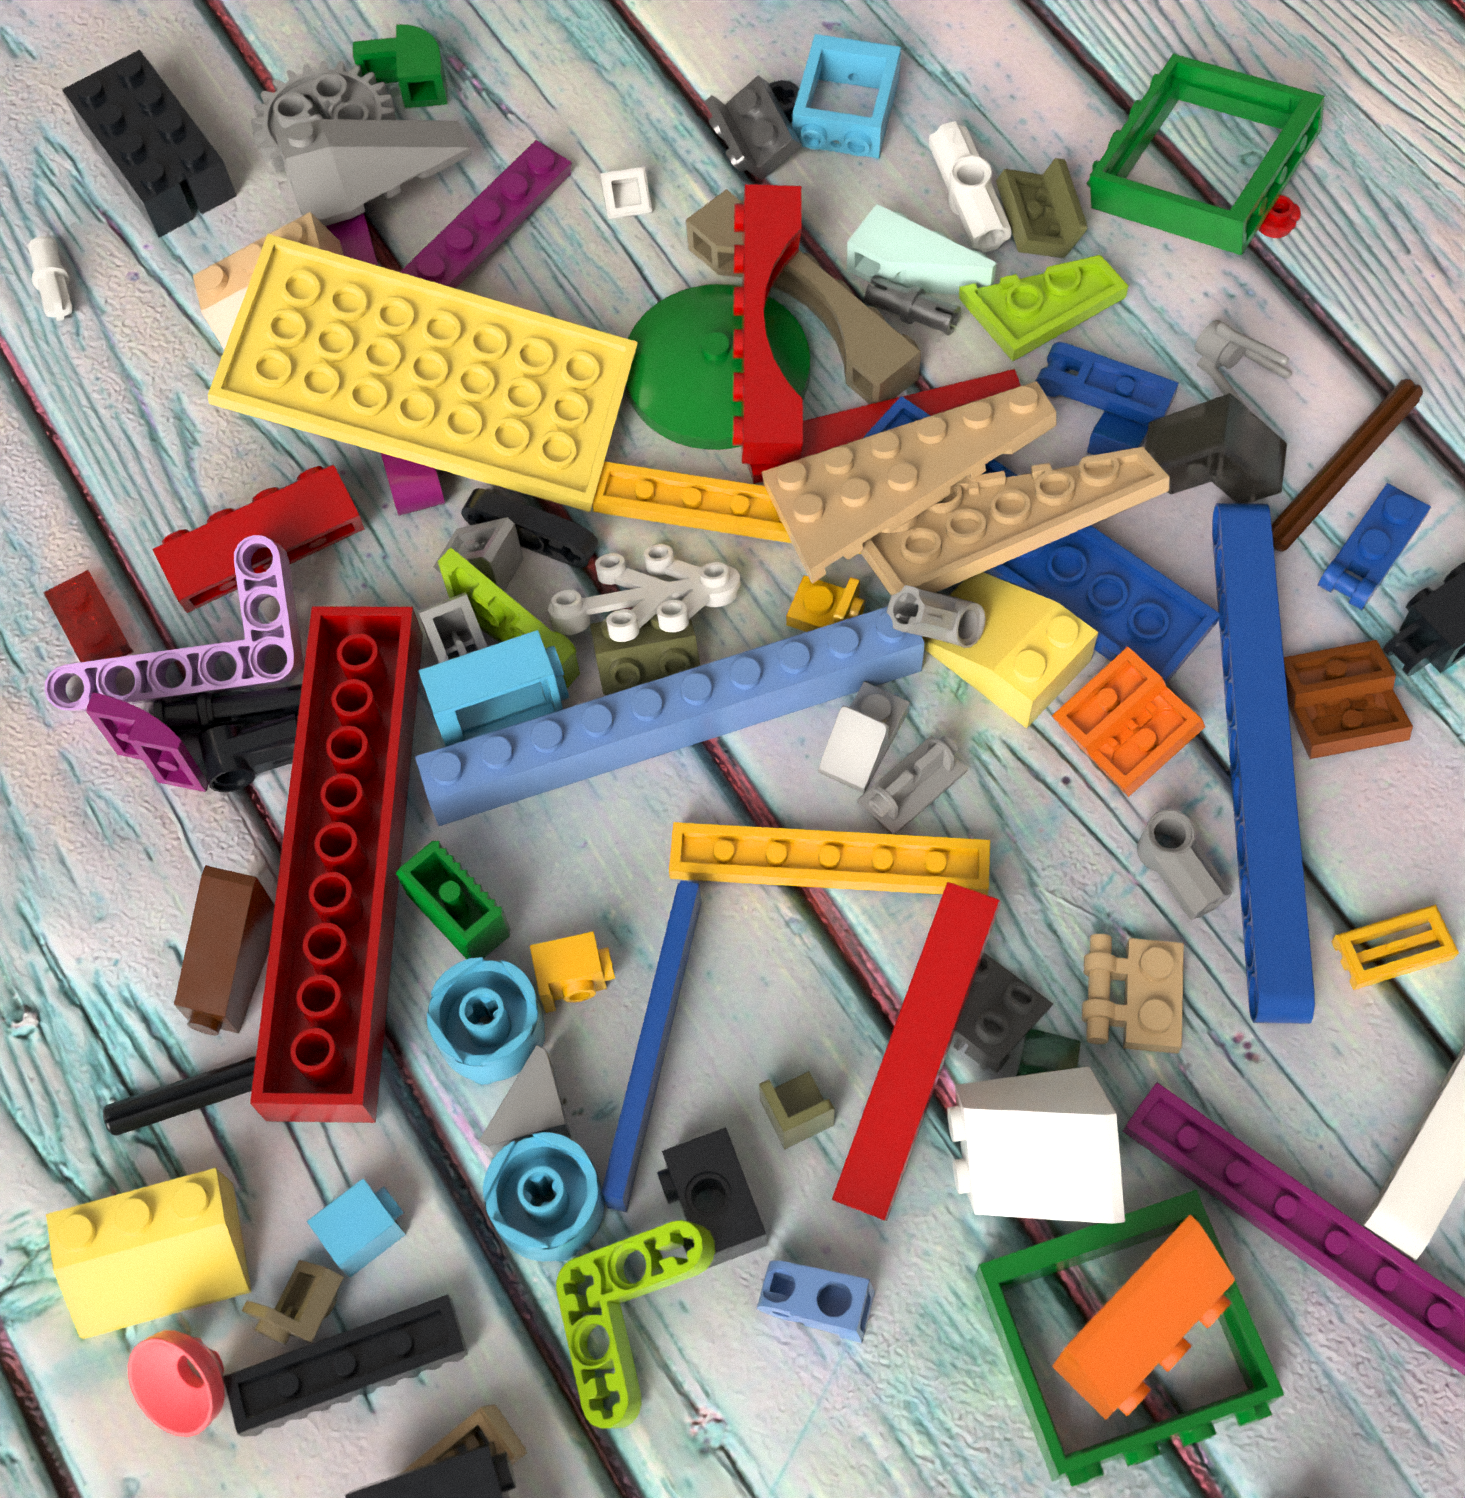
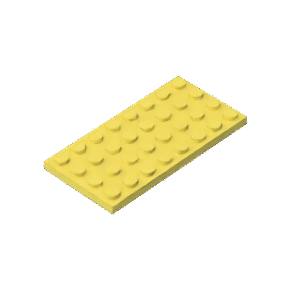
M267 234L208 392V400L211 405L590 512L638 342Z

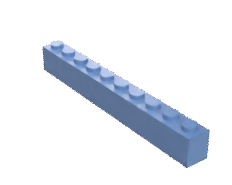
M887 606L415 756L430 807L438 826H442L856 693L861 688L863 682L877 686L921 672L925 642L922 636L894 629L892 619L886 613Z

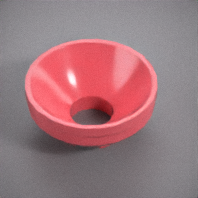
M164 1330L147 1337L134 1347L128 1362L130 1387L140 1408L158 1427L176 1436L189 1437L197 1435L208 1427L222 1410L225 1398L224 1366L217 1351L209 1349L200 1338L179 1331ZM187 1358L196 1367L202 1379L197 1377L192 1372L188 1365Z

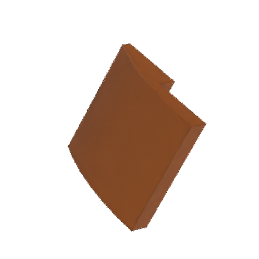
M1377 640L1284 657L1288 705L1309 759L1410 740L1413 725L1393 690L1396 674Z

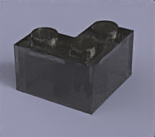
M1231 393L1149 422L1145 450L1168 474V493L1170 495L1209 482L1215 484L1236 503H1250L1282 493L1287 443Z

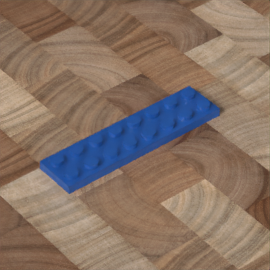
M901 396L863 438L929 417L930 415ZM995 459L986 463V472L983 473L1004 471L1006 477L1017 476V474ZM1091 525L984 571L996 578L1060 603L1098 632L1094 647L1095 651L1112 661L1125 648L1129 647L1163 678L1165 684L1168 683L1217 624L1220 617L1219 612Z

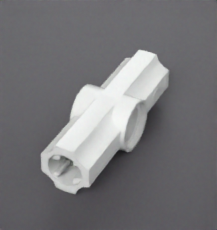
M956 121L942 124L935 133L930 135L929 147L948 189L949 208L960 217L973 248H978L983 253L996 250L1002 243L1010 239L1011 227L991 184V166L986 160L979 157L966 126H960Z

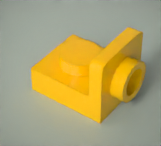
M803 575L787 612L786 625L808 632L862 615L866 600L859 598L860 580L850 577L846 588H842L821 580L811 583L809 577Z

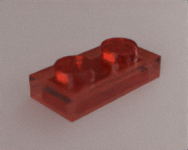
M89 570L43 592L80 662L123 657L133 653L128 640Z

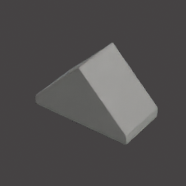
M508 517L457 528L438 558L439 560L451 547L503 591H505L523 561L515 523ZM436 561L433 567L441 573L438 562Z
M466 592L418 611L438 664L488 647Z
M536 1045L478 1141L485 1154L492 1159L503 1147L515 1141L516 1143L536 1133L550 1132L560 1134L569 1139L571 1138L553 1065L547 1050L539 1045Z

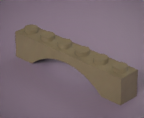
M726 189L686 219L688 249L718 275L742 278V274H733L734 244L742 245V232H734V203H743V200L740 201ZM799 250L796 256L784 267L773 287L789 294L808 307L826 326L837 344L844 365L845 382L852 390L869 404L894 399L919 379L921 351L915 341L908 335L900 334L891 327L876 308L872 306L867 307L855 297L845 282L840 279L835 280L825 272L811 254L803 253Z

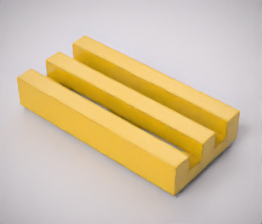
M1436 904L1337 934L1331 941L1335 951L1339 950L1342 955L1340 962L1344 971L1348 970L1351 975L1349 982L1353 990L1453 960L1459 954ZM1425 923H1430L1433 929L1356 953L1353 947L1354 945ZM1439 942L1441 946L1364 970L1362 965Z

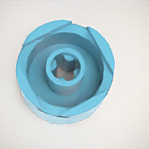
M483 957L469 958L450 967L435 982L427 1012L428 1030L444 1060L461 1076L481 1085H488L508 1079L522 1070L536 1045L543 1046L545 1041V1021L541 1006L530 980L514 964L503 960L501 962L484 960ZM485 1015L493 1020L486 1025L478 1021Z
M542 1132L533 1134V1136L524 1138L516 1143L513 1141L496 1154L486 1171L483 1182V1195L488 1217L505 1244L522 1257L542 1262L566 1261L591 1241L603 1218L604 1198L601 1193L602 1185L595 1167L584 1149L565 1136ZM550 1188H552L555 1199L552 1202L545 1201L541 1206H537L534 1196L537 1193L546 1195Z

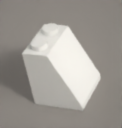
M1090 1066L954 1085L957 1106L947 1108L951 1139L953 1142L960 1141L962 1153L961 1159L953 1160L954 1179L958 1194L967 1193L974 1214L1109 1224L1125 1222L1117 1116Z

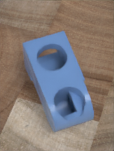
M773 1260L769 1261L757 1309L776 1318L804 1323V1326L835 1333L840 1338L863 1343L875 1291L870 1279Z

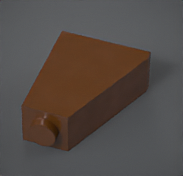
M205 865L202 872L174 1001L176 1008L188 1020L187 1025L198 1032L215 1036L219 1035L221 1029L235 1033L240 1032L269 953L275 904L257 877Z

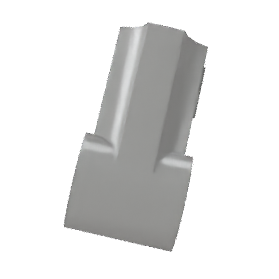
M905 585L897 594L891 595L886 612L892 619L893 628L898 631L940 640L963 648H970L978 642L984 631L986 621L985 611L978 603Z
M1165 809L1157 812L1150 818L1138 841L1137 853L1141 862L1147 868L1158 872L1189 919L1201 918L1229 899L1232 892L1195 841V828L1191 820L1177 810ZM1166 834L1175 841L1177 848L1171 849L1161 846L1156 841L1154 835Z

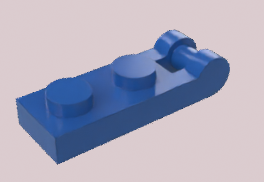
M1056 342L1052 345L1047 355L1048 366L1040 370L1035 380L1046 396L1057 397L1062 395L1160 430L1179 384V382L1063 342ZM1074 370L1078 372V375L1075 376L1066 372Z
M1387 483L1335 559L1331 561L1319 580L1318 586L1330 593L1334 589L1350 598L1349 603L1363 610L1425 520L1431 506ZM1349 570L1363 578L1362 581L1349 575L1346 571Z

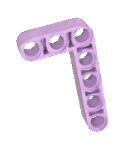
M260 535L244 538L237 545L234 552V566L245 636L244 640L62 665L52 670L45 681L44 691L48 701L61 710L86 712L85 710L93 692L135 705L154 702L157 699L170 700L192 697L202 692L213 694L292 681L299 675L303 667V654L290 563L286 551L280 544ZM263 547L269 548L273 555V562L270 568L263 573H255L251 566V558L254 552ZM275 597L280 605V613L273 622L264 624L258 616V607L264 599ZM281 646L286 652L287 664L281 672L272 674L266 668L265 657L269 650ZM230 653L235 658L237 664L236 672L229 680L222 681L216 674L215 664L222 655ZM178 660L185 667L186 677L180 686L172 688L165 678L166 670L172 662ZM129 668L134 674L135 685L128 694L122 695L117 690L116 677L122 669ZM78 675L83 681L84 692L81 698L72 702L67 697L66 684L71 677Z

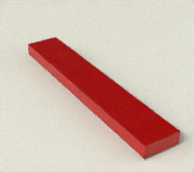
M1015 369L902 397L932 416L1020 387L1021 384ZM900 397L804 420L803 446L800 459L862 439ZM747 464L753 484L763 482L762 471L780 466L779 464Z
M950 882L946 883L834 1191L833 1201L881 1220H888L1001 905L999 899Z

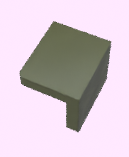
M809 1071L775 1088L769 1079L759 1084L760 1102L784 1150L834 1126L835 1109L830 1099H823Z

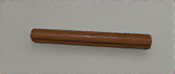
M1411 379L1401 380L1271 525L1273 547L1277 551H1286L1418 404L1420 397L1423 395V389L1420 385L1414 384Z

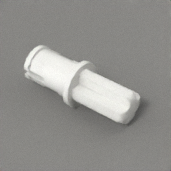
M48 236L36 237L28 244L29 254L32 257L34 267L32 283L40 292L45 314L48 317H55L57 321L65 319V315L72 313L73 309L67 288L70 276L67 269L61 264L56 240Z

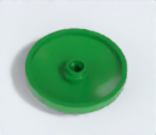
M729 284L701 285L674 293L651 307L635 324L628 337L629 340L638 342L625 386L628 398L639 417L652 430L670 441L705 450L742 447L732 445L733 416H742V402H733V372H742V359L733 358L734 329H742V316H733L734 286H742ZM768 297L764 308L766 336L774 360L787 382L804 400L810 380V350L806 335L792 313L781 303Z

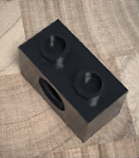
M726 1127L662 1151L666 1169L658 1171L657 1175L668 1205L679 1201L685 1220L703 1225L710 1231L714 1239L715 1254L708 1268L768 1246L766 1231ZM706 1189H715L725 1196V1202L717 1211L710 1213L702 1212L694 1206L697 1195ZM683 1238V1247L687 1255V1251L694 1248V1240Z

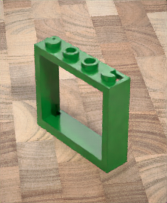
M1172 54L1161 72L1153 75L1149 89L1142 100L1138 99L1135 101L1131 108L1129 119L1122 129L1116 130L1113 133L1108 149L1100 161L1096 160L1093 162V171L1086 183L1090 188L1091 208L1242 256L1321 132L1325 96ZM1179 100L1282 129L1231 210L1126 179Z
M1197 1190L1126 1213L1125 1222L1097 1223L978 1265L975 1278L1052 1482L1068 1477L1071 1487L1090 1482L1105 1475L1101 1464L1124 1457L1127 1467L1146 1462L1161 1455L1157 1444L1180 1437L1183 1447L1199 1443L1217 1435L1213 1424L1233 1417L1236 1418L1239 1427L1252 1424L1271 1416L1269 1404L1274 1403L1285 1395L1235 1280L1223 1293L1232 1303L1218 1317V1320L1248 1390L1065 1455L1003 1291L1174 1232L1189 1215L1200 1223L1232 1273Z

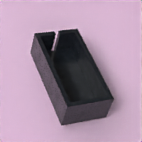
M140 49L62 89L79 128L159 238L194 219L179 184L180 182L186 180L197 209L202 215L236 197L223 159Z

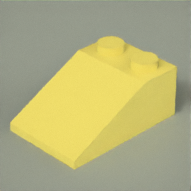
M982 572L964 580L950 594V596L978 603L983 607L986 621L984 631L978 642L970 648H963L922 636L925 642L924 650L1021 725L1028 728L1089 664L1092 659L1098 632L1060 603Z

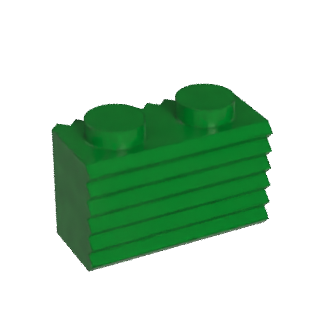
M431 841L396 872L402 884L401 886L406 892L405 894L466 959L481 957L484 959L510 937L511 929L503 908L497 906L495 899H491L489 893L483 891L481 884H477L475 878L470 877L467 870H463L461 863H456L454 856L449 855L447 848H442L440 841Z

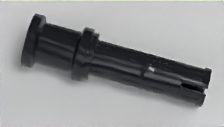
M302 684L215 698L213 694L202 692L198 693L196 699L166 703L164 699L154 700V717L163 722L179 737L204 733L209 729L222 725L256 723L275 720L292 714L298 716Z

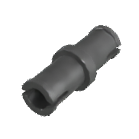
M874 275L871 279V283L875 284V287L868 284L864 296L866 304L874 305L900 315V320L907 324H912L915 321L942 331L946 335H951L954 331V327L950 326V324L955 326L958 324L961 314L960 306L951 305L925 295L923 288L912 286L909 289L885 280L878 275Z

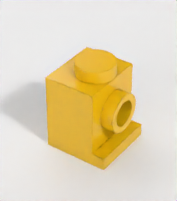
M594 931L530 945L539 997L545 1013L556 1011L554 1002L556 1000L564 999V1001L570 1003L588 1000L596 995V991L607 989L605 981L615 979L609 947L598 949Z

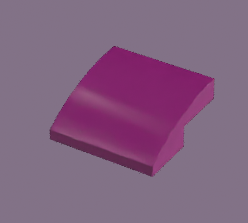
M92 693L85 711L117 755L143 760L158 783L202 792L207 791L209 782L182 740L168 726L148 712L128 702Z

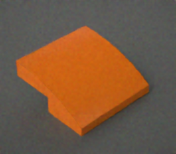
M1129 647L1125 648L1052 715L1054 721L1128 797L1205 728L1202 718L1166 686L1163 678Z

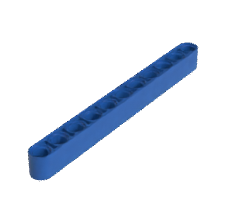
M1216 503L1212 518V541L1218 612L1220 613L1219 631L1249 1013L1253 1023L1310 1024L1314 1016L1315 994L1270 508L1268 504Z

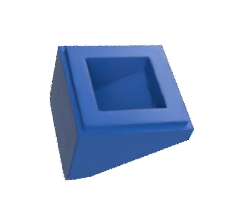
M1104 412L1090 435L1087 453L1098 455L1142 447L1150 427Z

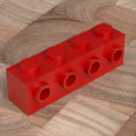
M333 464L326 468L322 466L310 468L297 477V482L282 489L278 487L265 489L253 497L252 503L237 510L233 508L220 510L207 519V524L192 531L187 529L175 531L162 540V545L152 550L178 602L186 613H189L238 590L234 552L237 545L244 538L260 535L280 544L288 555L289 563L292 564L365 528L360 514ZM265 547L254 552L251 558V566L255 573L267 571L273 562L271 550Z

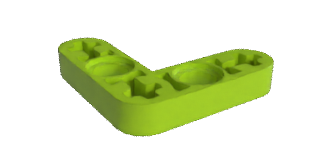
M684 1220L672 1221L576 1257L565 1263L559 1271L556 1280V1293L580 1403L585 1418L593 1426L601 1429L625 1428L637 1418L642 1405L640 1386L620 1303L692 1278L707 1270L713 1261L715 1243L710 1231L703 1225ZM683 1238L694 1240V1248L687 1251V1259L679 1257L663 1259L660 1250L670 1252L684 1245ZM639 1250L645 1257L646 1271L640 1281L631 1284L624 1274V1263L630 1253ZM585 1275L592 1276L594 1285L586 1289V1295H580L578 1293V1285L585 1282ZM592 1307L601 1308V1315L582 1317L583 1312H593ZM601 1325L607 1330L610 1344L605 1355L597 1360L590 1355L587 1341L591 1331ZM615 1368L614 1373H604L605 1378L596 1377L595 1375L596 1370ZM611 1391H618L620 1402L613 1405L612 1411H605L603 1400L611 1396Z

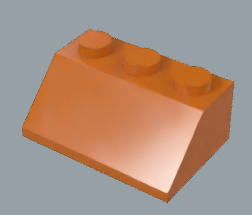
M1189 1215L1068 1343L1052 1366L1105 1420L1117 1408L1128 1416L1152 1390L1143 1381L1158 1364L1169 1372L1192 1347L1183 1336L1198 1320L1208 1329L1232 1303L1223 1293L1236 1279L1200 1223Z

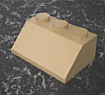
M311 212L270 233L274 236L344 256L340 241ZM266 236L193 275L201 312L223 349H225Z

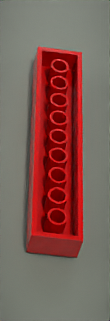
M312 606L250 1101V1104L266 1122L376 1123L399 879L396 872L401 867L419 683L418 670H420L423 634L413 607Z

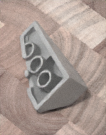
M317 119L310 122L295 123L290 127L275 131L286 174L301 215L303 216L311 212L324 226L352 219L365 212L364 204L382 194L389 199L401 193L399 185L413 177L429 178L471 155L470 147L458 121Z

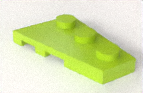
M1101 255L1049 266L1043 274L1021 279L1018 278L1017 274L1000 277L999 284L977 288L976 283L960 286L958 299L1013 362L1123 300L1127 296L1129 286Z
M451 547L437 561L448 597L452 598L466 592L480 629L501 643L538 630L545 648L555 646L563 668L564 675L562 676L566 687L568 688L580 675L576 648L567 637L559 632L551 631Z

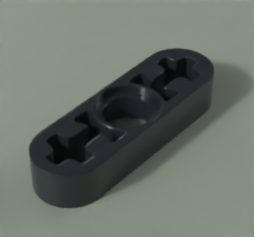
M482 488L472 491L461 510L463 518L470 525L508 517L515 523L520 547L573 567H586L599 544L598 539L591 531L577 523Z

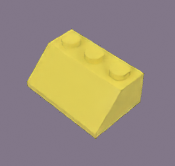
M217 1168L46 1214L53 1271L79 1337L82 1339L252 1292L234 1185Z

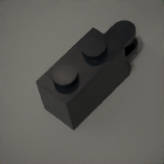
M1465 562L1447 575L1444 579L1445 584L1434 591L1427 587L1417 593L1407 603L1406 609L1409 612L1399 629L1400 632L1384 646L1383 651L1388 656L1394 654L1404 664L1402 671L1407 676L1413 675L1429 663L1441 674L1465 657Z

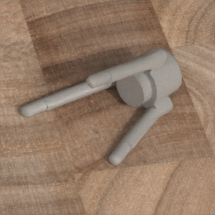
M1215 320L1202 331L1196 341L1195 351L1202 355L1197 366L1210 375L1251 431L1259 433L1261 426L1218 367L1225 366L1227 369H1230L1244 355L1266 369L1288 379L1292 376V372L1282 365L1287 364L1289 358L1275 349L1235 331L1226 323Z

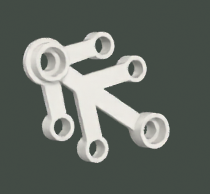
M653 545L644 552L646 571L652 575L666 574L679 579L667 582L626 568L624 557L620 554H605L595 562L598 580L603 584H617L629 590L582 598L580 593L574 590L558 592L552 597L551 604L548 607L551 627L553 631L559 632L562 635L577 634L584 631L590 625V615L616 610L610 613L606 619L609 637L614 641L626 642L634 639L639 634V629L656 614L660 629L665 632H678L688 626L689 619L702 607H721L733 602L741 585L740 574L735 568L719 562L709 563L701 568L674 559L673 549L668 545ZM683 597H685L682 601H680V600H672V599H677V598H683ZM634 607V608L631 609V610L624 609V608Z

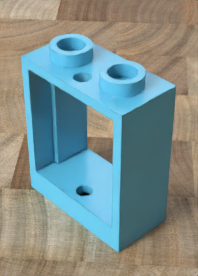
M819 34L814 35L792 113V128L802 147L879 159L900 79V46ZM818 80L879 89L872 118L811 108Z
M538 630L418 670L445 747L563 710L561 701L570 698L562 676L564 672L555 646L545 648Z

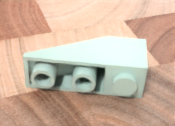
M878 204L875 205L847 241V271L870 283L872 277L878 275L885 280L909 289L912 286L923 288L925 293L959 295L960 286L976 283L977 288L994 285L997 262L988 259L979 251L970 250L948 239L938 231H931L909 220L903 214L892 212Z

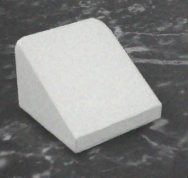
M645 166L600 174L608 220L652 213Z

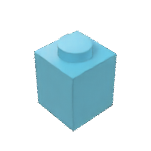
M364 1178L306 1221L338 1267L350 1278L406 1235L395 1221L404 1212L384 1186L377 1192H374Z

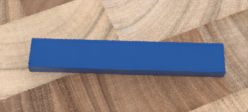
M681 880L677 884L601 1191L605 1204L610 1209L624 1212L628 1210L702 904L699 883Z

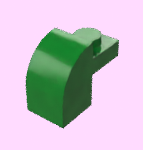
M396 24V38L353 41L355 65L361 67L362 75L373 72L377 83H398L404 108L448 105L447 80L439 45L430 33L413 25Z

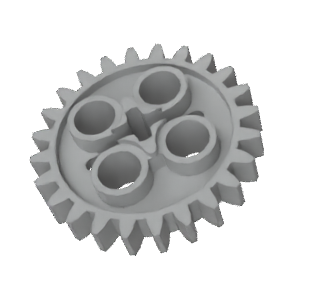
M322 61L319 70L313 71L308 64H304L303 74L299 76L293 71L288 70L287 76L289 81L286 83L274 79L272 82L275 93L262 91L261 96L264 104L254 105L257 117L251 119V123L254 129L253 137L264 162H271L273 170L277 174L285 170L275 135L276 130L290 127L295 123L310 122L317 119L396 120L391 94H387L384 82H376L373 72L363 76L359 65L346 72L343 61H340L332 70L328 69L326 61ZM309 100H312L316 105L319 114L314 113L313 106Z

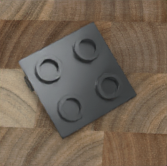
M983 953L954 1033L958 1038L953 1047L959 1051L965 1044H968L969 1046L965 1054L980 1064L982 1070L986 1071L990 1068L998 1073L1010 1057L1008 1054L1046 1014L1053 1003L986 953Z

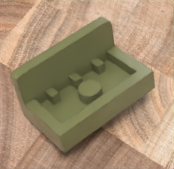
M1055 158L1043 175L1004 169L996 179L1018 252L1065 258L1087 231L1085 216L1065 159Z
M656 614L639 629V634L634 639L626 642H617L609 637L606 619L602 622L590 624L602 691L606 696L700 666L696 635L691 618L685 629L678 632H665L660 629Z

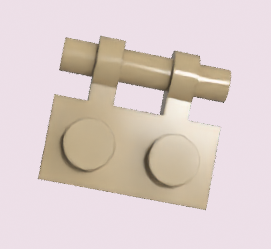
M1091 935L1090 953L1084 956L1083 970L1084 974L1089 976L1088 1000L1082 1003V1021L1087 1023L1086 1041L1091 1044H1106L1109 1042V1026L1123 1027V1049L1178 1054L1182 1048L1184 943L1129 938L1126 944V958H1117L1111 954L1112 937L1110 935ZM1111 980L1125 981L1124 1005L1114 1004L1110 1001Z

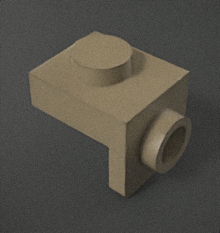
M299 1260L275 1309L247 1300L242 1312L258 1319L259 1321L254 1330L272 1340L286 1345L291 1335L312 1342L322 1321L331 1313L336 1304L337 1290L344 1276L327 1267Z

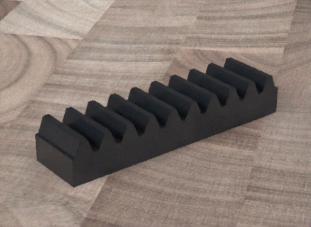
M447 1294L223 1377L237 1434L242 1437L257 1436L262 1434L265 1429L279 1428L284 1426L287 1421L306 1418L311 1412L328 1410L331 1405L336 1403H347L357 1395L374 1393L376 1388L396 1385L403 1378H414L419 1376L422 1371L436 1370L441 1368L444 1363L463 1360L468 1355L453 1300Z

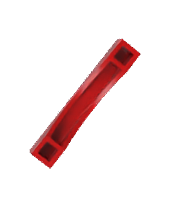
M745 184L743 203H734V232H742V245L734 244L733 274H742V287L734 286L733 316H742V329H734L733 358L742 359V372H733V402H742V416H733L732 445L742 446V464L784 465L801 458L803 446V399L787 382L774 360L766 336L764 308L771 288L784 267L799 251L802 229L801 186Z

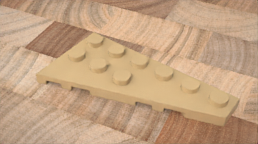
M1035 381L762 471L764 486L811 583H814L826 575L825 567L842 556L847 560L853 558L863 551L862 543L879 532L890 534L950 495V487L965 477H968L970 480L975 479L986 472V463L1000 454L1012 455L1057 426L1056 410L1038 382Z
M1144 447L1086 456L1076 466L1052 469L1050 463L1031 466V473L1012 477H1006L1004 471L981 474L973 480L965 477L950 487V495L890 534L879 532L862 543L863 551L860 553L890 595L897 594L905 585L936 593L1168 492L1169 476Z

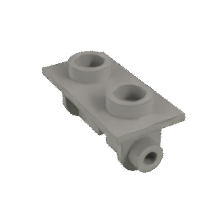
M931 735L858 798L857 802L890 834L896 835L961 778L968 769L954 756L958 751V747L949 736L944 735L938 739Z

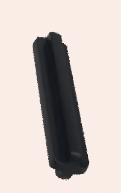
M253 1056L107 1104L103 1108L105 1126L108 1132L117 1136L252 1091L256 1057Z

